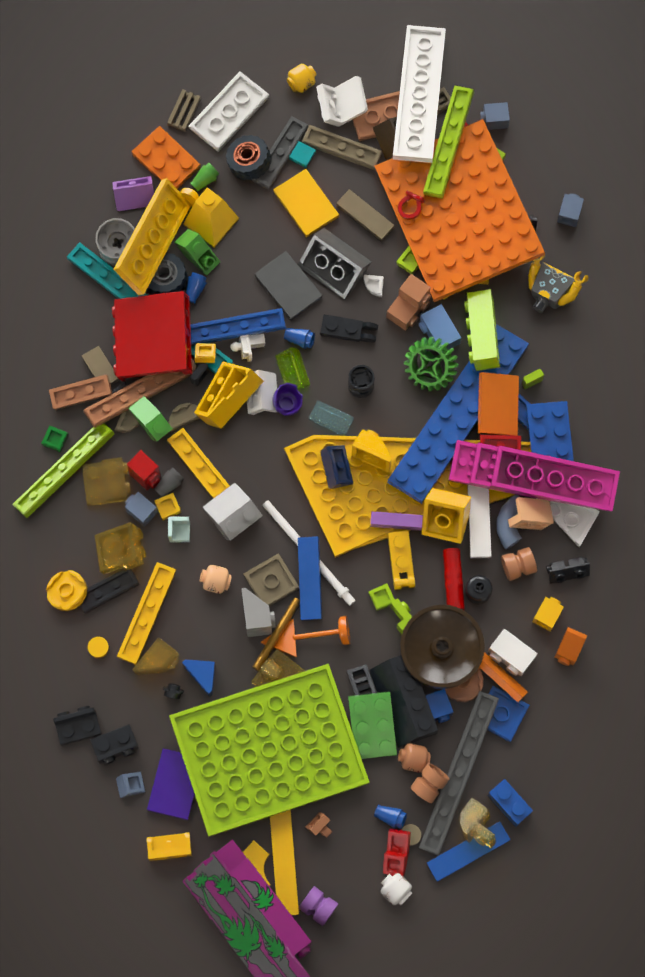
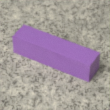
M372 511L370 527L422 531L423 515Z

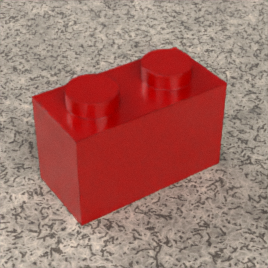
M142 450L127 463L130 476L146 491L150 488H155L160 482L159 466Z

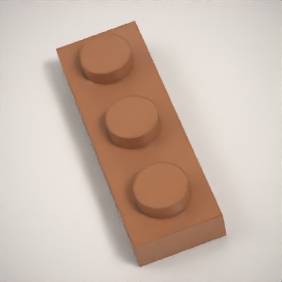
M105 374L50 389L49 393L53 409L58 410L112 395L109 377Z

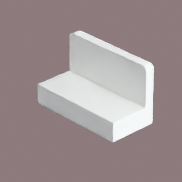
M262 370L254 371L264 382L247 400L248 414L255 415L263 411L278 412L274 408L272 401L273 394L277 390L276 374Z

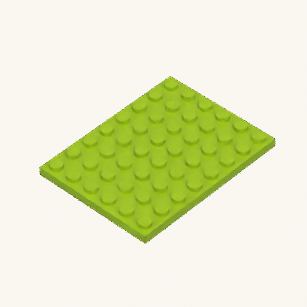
M329 664L169 715L208 837L370 783Z

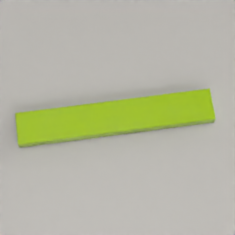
M454 86L423 190L424 195L442 199L444 197L474 89Z
M104 423L96 428L92 427L13 503V506L28 518L114 435V432Z

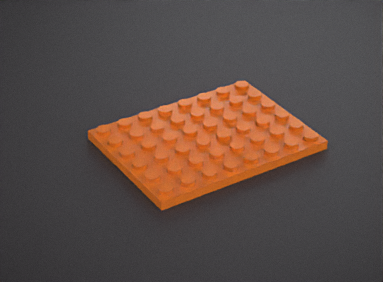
M483 119L464 127L443 199L423 194L431 163L393 160L392 158L375 165L376 172L425 283L431 287L430 294L434 302L545 255V251ZM439 138L434 141L433 157ZM407 190L425 199V203L421 204V213L418 217L411 220L404 219L398 212V204L406 196ZM415 199L405 202L402 206V211L408 215L413 214L417 210Z

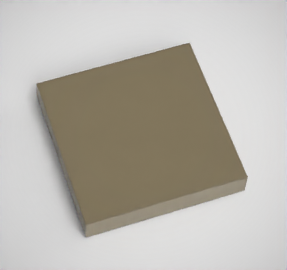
M279 553L243 574L254 594L269 605V607L300 589Z

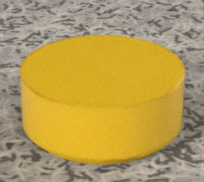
M183 188L180 192L191 204L190 207L199 198L197 192L190 188Z
M103 637L92 638L88 643L90 655L94 658L106 656L109 651L108 642Z

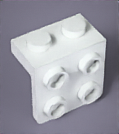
M358 76L347 80L335 88L325 84H320L316 87L322 111L321 115L325 123L339 127L368 110L362 80Z

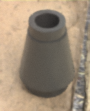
M172 467L170 471H166L155 491L164 497L180 486L184 478Z

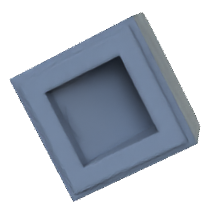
M141 772L122 774L116 778L120 798L145 792Z

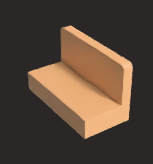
M523 497L515 499L518 514L508 519L510 528L542 530L554 523L550 501Z

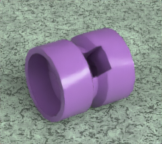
M314 886L298 909L307 916L312 914L313 920L323 927L337 908L338 903L330 897L325 898L324 893Z

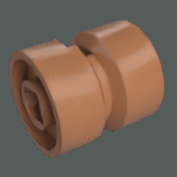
M529 547L518 550L516 555L508 553L501 556L502 566L509 581L521 577V573L527 576L537 572L536 562Z
M428 763L422 770V777H417L411 785V789L425 801L433 803L439 795L438 789H443L450 778L441 769Z

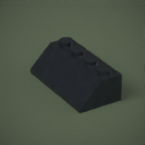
M401 655L391 658L369 670L377 693L390 692L395 741L398 748L438 733V728L421 683L408 672Z

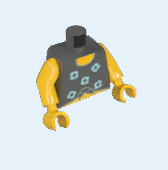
M545 255L541 256L540 259H534L528 274L529 289L531 290L532 297L537 300L533 305V309L543 313L547 306L558 309L559 306H564L574 301L582 288L581 284L588 281V275H585L581 281L580 274L582 271L576 272L574 277L544 262L540 264Z

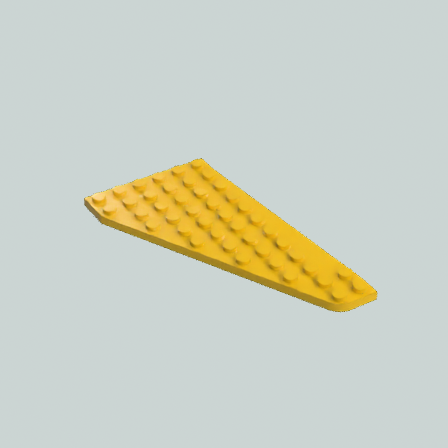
M312 435L284 448L335 558L354 549L387 539V533L407 531V529L370 527L372 511L423 515L425 500L421 504L387 483L389 477L416 438L381 437L392 458L389 473L352 457V445L358 436ZM465 440V442L478 444L480 440ZM521 442V450L531 452L530 442ZM345 445L354 484L329 489L320 451L327 446ZM451 460L433 488L468 496L467 484L448 481L452 465ZM489 489V504L512 497L515 494Z

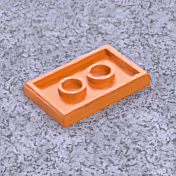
M486 372L479 373V434L518 436L519 376Z

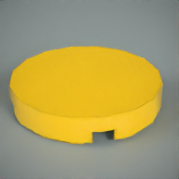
M74 571L59 572L50 579L47 585V599L54 608L60 611L76 609L83 603L86 597V581L79 573Z

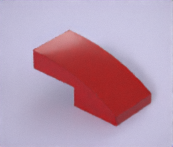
M392 828L388 831L383 874L394 876L399 873L404 877L411 832Z

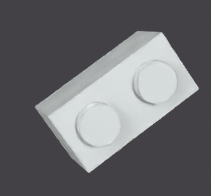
M506 629L500 633L488 650L490 657L495 662L505 664L507 666L506 669L515 676L517 674L522 676L538 654Z

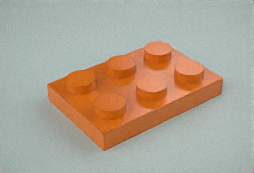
M161 126L157 127L131 151L132 155L159 181L167 178L177 189L201 168V164Z

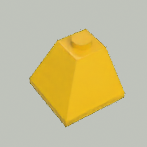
M206 188L194 202L183 225L199 233L205 242L215 248L239 220V217L220 196Z
M362 429L352 445V457L389 473L392 458L381 437H378L379 435L372 430L365 431Z

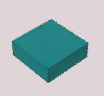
M298 141L289 156V160L307 168L316 153V149Z

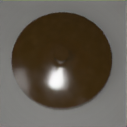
M433 605L417 612L406 624L400 642L402 661L408 672L420 683L437 689L457 687L468 681L480 667L485 650L484 637L478 623L467 612L451 605Z

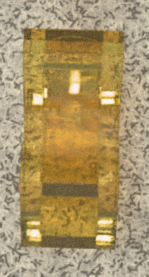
M471 798L461 811L459 820L462 834L468 842L474 838L480 845H487L489 848H492L496 843L495 834L484 827L490 819L489 809L474 798Z

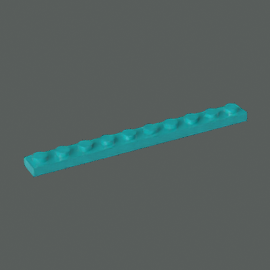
M80 242L67 256L71 263L118 299L147 295L146 293L138 295L113 270L114 268ZM196 345L191 346V353L194 358ZM216 348L215 363L206 364L208 369L216 374L223 361L233 364V360Z

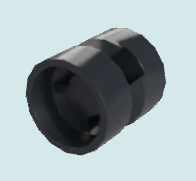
M357 365L350 370L348 389L353 396L364 398L372 393L375 380L373 370L366 365Z

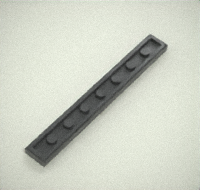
M479 691L447 774L450 780L441 789L419 849L439 856L499 698Z

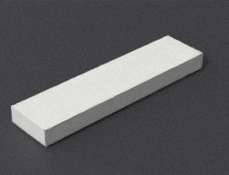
M468 485V496L471 497L469 515L470 558H491L489 489Z

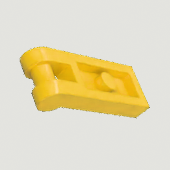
M409 530L387 533L394 590H400L401 587L407 586L415 588ZM406 572L407 578L400 579L399 573Z

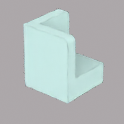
M168 517L169 542H190L189 517Z

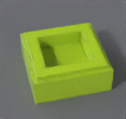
M538 369L523 377L522 386L525 390L543 381L544 373L542 370Z
M387 583L368 591L376 611L390 606L395 600Z

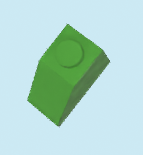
M145 396L128 408L154 441L160 440L173 429Z

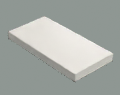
M239 71L189 125V129L219 152L269 98V94Z

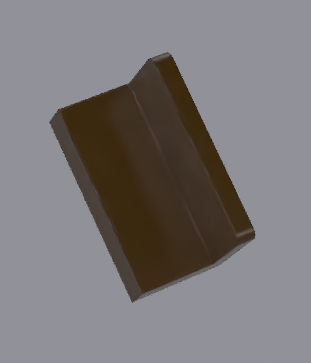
M397 117L390 118L373 127L386 161L393 158Z

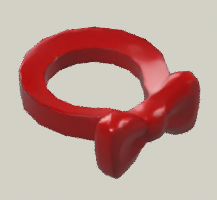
M407 190L406 196L398 204V212L404 219L411 220L419 216L422 210L421 204L425 203V199ZM411 199H415L417 210L413 214H405L402 211L403 204Z

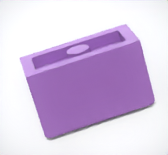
M151 176L112 182L117 211L147 207L154 195Z

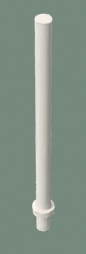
M266 501L262 506L298 546V538L300 536L270 501ZM320 560V573L338 592L339 598H343L351 606L356 600L349 593V589L347 587L344 588Z

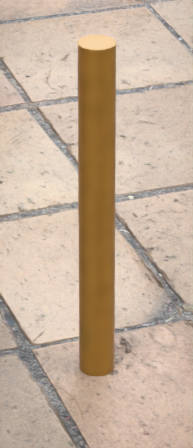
M293 598L254 663L253 668L260 671L298 608L300 604L299 599Z

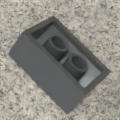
M323 228L313 235L298 266L343 299H346L364 277L372 261Z

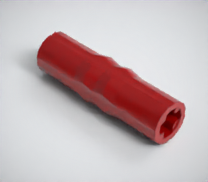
M444 549V578L447 605L464 610L460 549Z

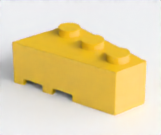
M223 361L194 413L207 425L222 429L264 381L252 369Z

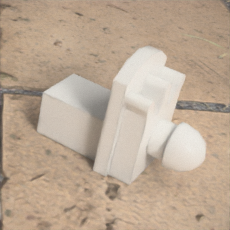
M264 334L240 336L239 342H233L230 348L234 352L240 350L241 358L251 362V349L265 346Z

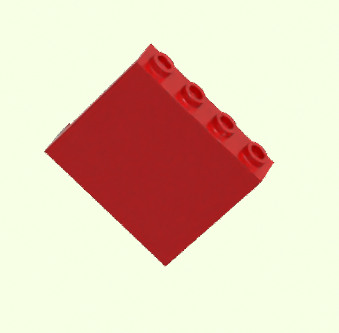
M184 291L114 299L112 315L115 318V325L112 330L116 344L113 346V353L116 357L114 374L122 382H126V378L173 372H182L184 375L192 374L190 300Z

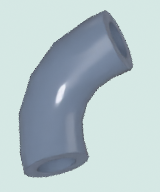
M517 494L512 496L501 507L496 519L497 534L505 550L522 540L517 528H510L508 519L518 514L515 499L520 496Z

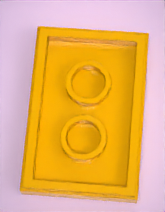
M307 169L273 189L275 195L306 238L339 217V213Z

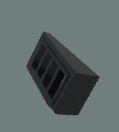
M367 664L347 670L355 696L370 689L371 692L366 694L377 693ZM365 673V677L354 680V677ZM367 681H368V683H369V684H366V685H363V686H360V687H357V686H356V685L362 684V683L367 682Z

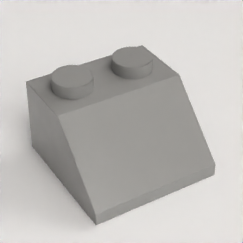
M236 483L230 485L202 507L225 539L230 541L263 516L252 500Z
M242 588L247 636L254 637L272 634V628H276L274 611L270 612L269 605L248 589Z

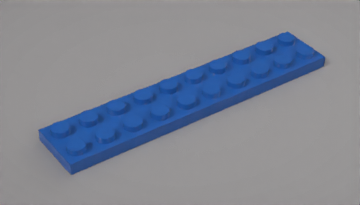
M497 324L500 368L476 371L474 363L471 364L469 361L388 479V484L421 504L453 459L456 441H465L478 422L479 373L510 375L529 346L528 342Z

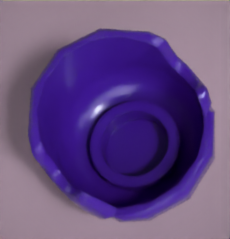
M282 384L273 394L274 408L284 416L296 414L302 407L303 395L298 391L295 384Z

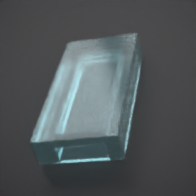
M317 400L309 420L342 436H346L354 417Z

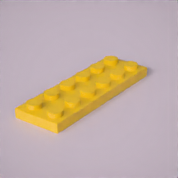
M167 178L161 180L113 269L138 295L145 294L191 206L188 200Z

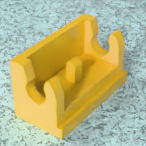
M190 833L147 837L149 861L192 856Z

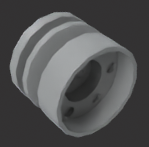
M112 218L105 221L96 232L95 242L100 256L108 265L113 267L118 262L135 230L130 222L121 218ZM119 243L122 247L118 248L115 244Z

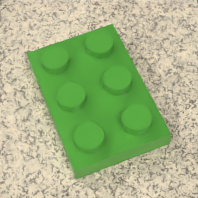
M390 692L348 696L352 733L361 759L397 755Z

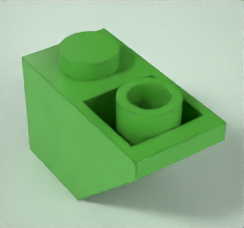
M187 229L174 242L183 255L205 275H208L220 263L199 233Z

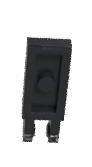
M324 314L320 335L356 342H376V336L366 333L361 334L362 329L376 331L379 325Z

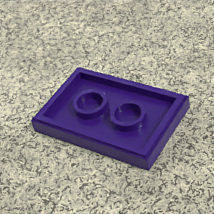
M163 748L147 811L188 820L195 794L180 752Z

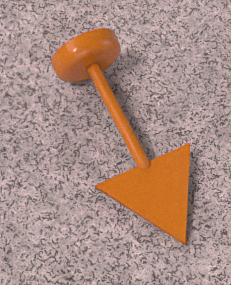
M347 616L339 618V629L295 635L294 619H292L287 624L274 649L297 657L296 640L336 634L340 635L343 645H350V630ZM271 635L261 641V643L266 645Z

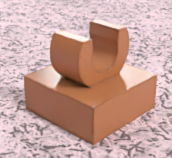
M321 812L305 827L315 836L320 833L327 838L332 833L326 826L330 819Z

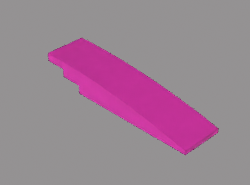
M457 440L448 481L612 512L620 471L504 446L496 447Z

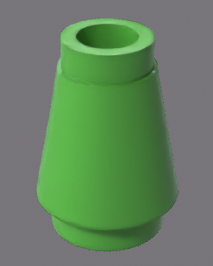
M208 163L206 166H202L190 184L199 191L215 181L219 173Z

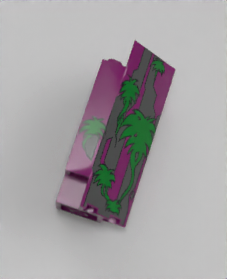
M233 839L217 852L213 851L210 854L211 857L203 861L192 874L182 881L254 977H310L297 960V957L299 956L302 959L311 952V940Z

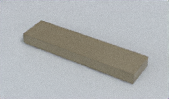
M312 125L308 126L302 143L314 149L372 170H376L375 165H378L382 155L381 150Z

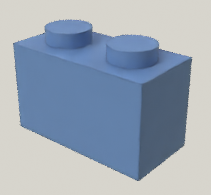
M442 304L420 315L419 327L424 334L427 333L429 338L434 337L435 342L441 338L442 345L448 342L449 345L446 347L448 350L460 344L461 336Z

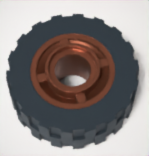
M253 135L235 139L230 144L226 154L227 164L231 172L237 178L248 181L257 179L261 175L263 176L268 171L272 158L265 141Z

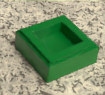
M49 425L41 444L61 452L69 434L66 431Z

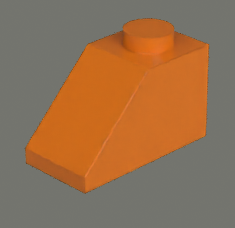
M568 627L555 655L558 662L565 666L570 664L574 666L588 635Z

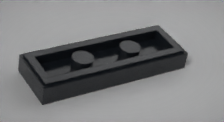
M130 566L87 588L86 597L80 605L85 614L139 585Z

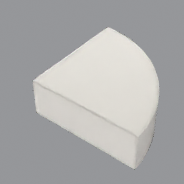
M364 275L365 287L371 294L382 297L384 276Z

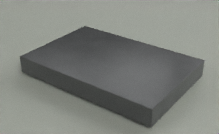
M287 251L255 273V277L290 320L297 317L323 297Z

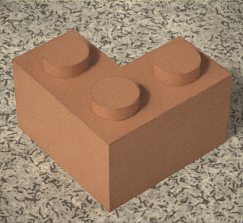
M410 274L400 287L399 296L387 310L386 318L405 331L409 326L413 327L419 318L417 315L420 311L424 312L430 304L431 287Z

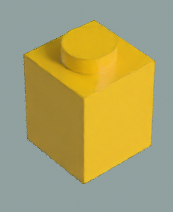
M545 597L532 622L551 632L564 606L560 605L561 602L553 597H550V599Z

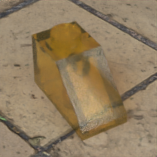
M158 637L132 670L137 676L167 672L169 668L172 670L177 665L179 654Z

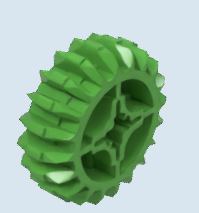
M424 337L421 339V342L417 340L414 342V346L409 347L410 352L405 354V357L409 359L404 361V365L409 366L405 369V372L411 373L408 379L412 380L414 378L416 380L414 385L416 386L420 383L422 390L426 386L428 391H432L433 388L438 391L441 389V386L445 388L448 386V382L451 383L454 380L452 376L457 374L454 368L458 367V363L453 362L457 359V355H451L454 348L448 350L446 347L449 343L446 342L442 345L441 338L437 339L436 342L434 337H430L429 340ZM426 349L434 350L438 352L439 355H433L430 351H427ZM418 354H420V359L422 361V366L420 368H418L417 365ZM443 359L445 362L444 374L441 372L442 368L440 366V363ZM438 360L432 367L425 368L429 362ZM423 373H429L436 379L428 378Z

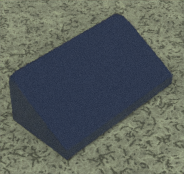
M345 445L327 446L322 449L320 453L329 489L354 484Z

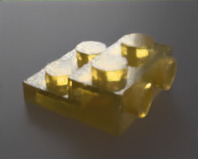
M122 457L105 459L100 463L82 465L87 506L126 501L128 499L127 494H131L130 482L125 480V474H128L127 462H123Z
M129 522L95 535L101 573L106 574L120 568L129 570L144 564L143 558L146 557V551L141 546L140 540L143 539V532L139 527Z

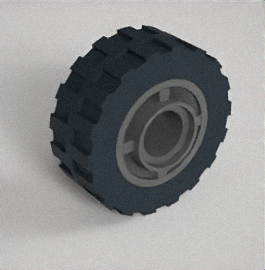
M166 252L147 288L151 295L178 292L185 288L188 278L185 265L181 259L176 257L175 254ZM165 273L169 274L168 277L161 278V275Z

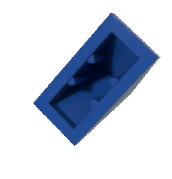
M184 660L182 662L184 668L209 697L212 696L215 662Z

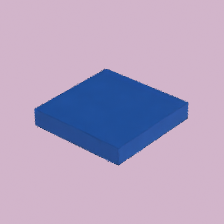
M492 686L489 695L497 697L499 700L487 730L511 742L530 705L522 700L516 702L508 693Z

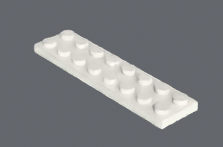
M407 25L393 160L432 163L445 28Z

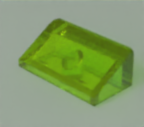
M291 347L275 355L284 384H295L297 389L310 385L299 349Z

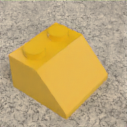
M432 488L425 498L421 535L461 544L470 515L471 497Z

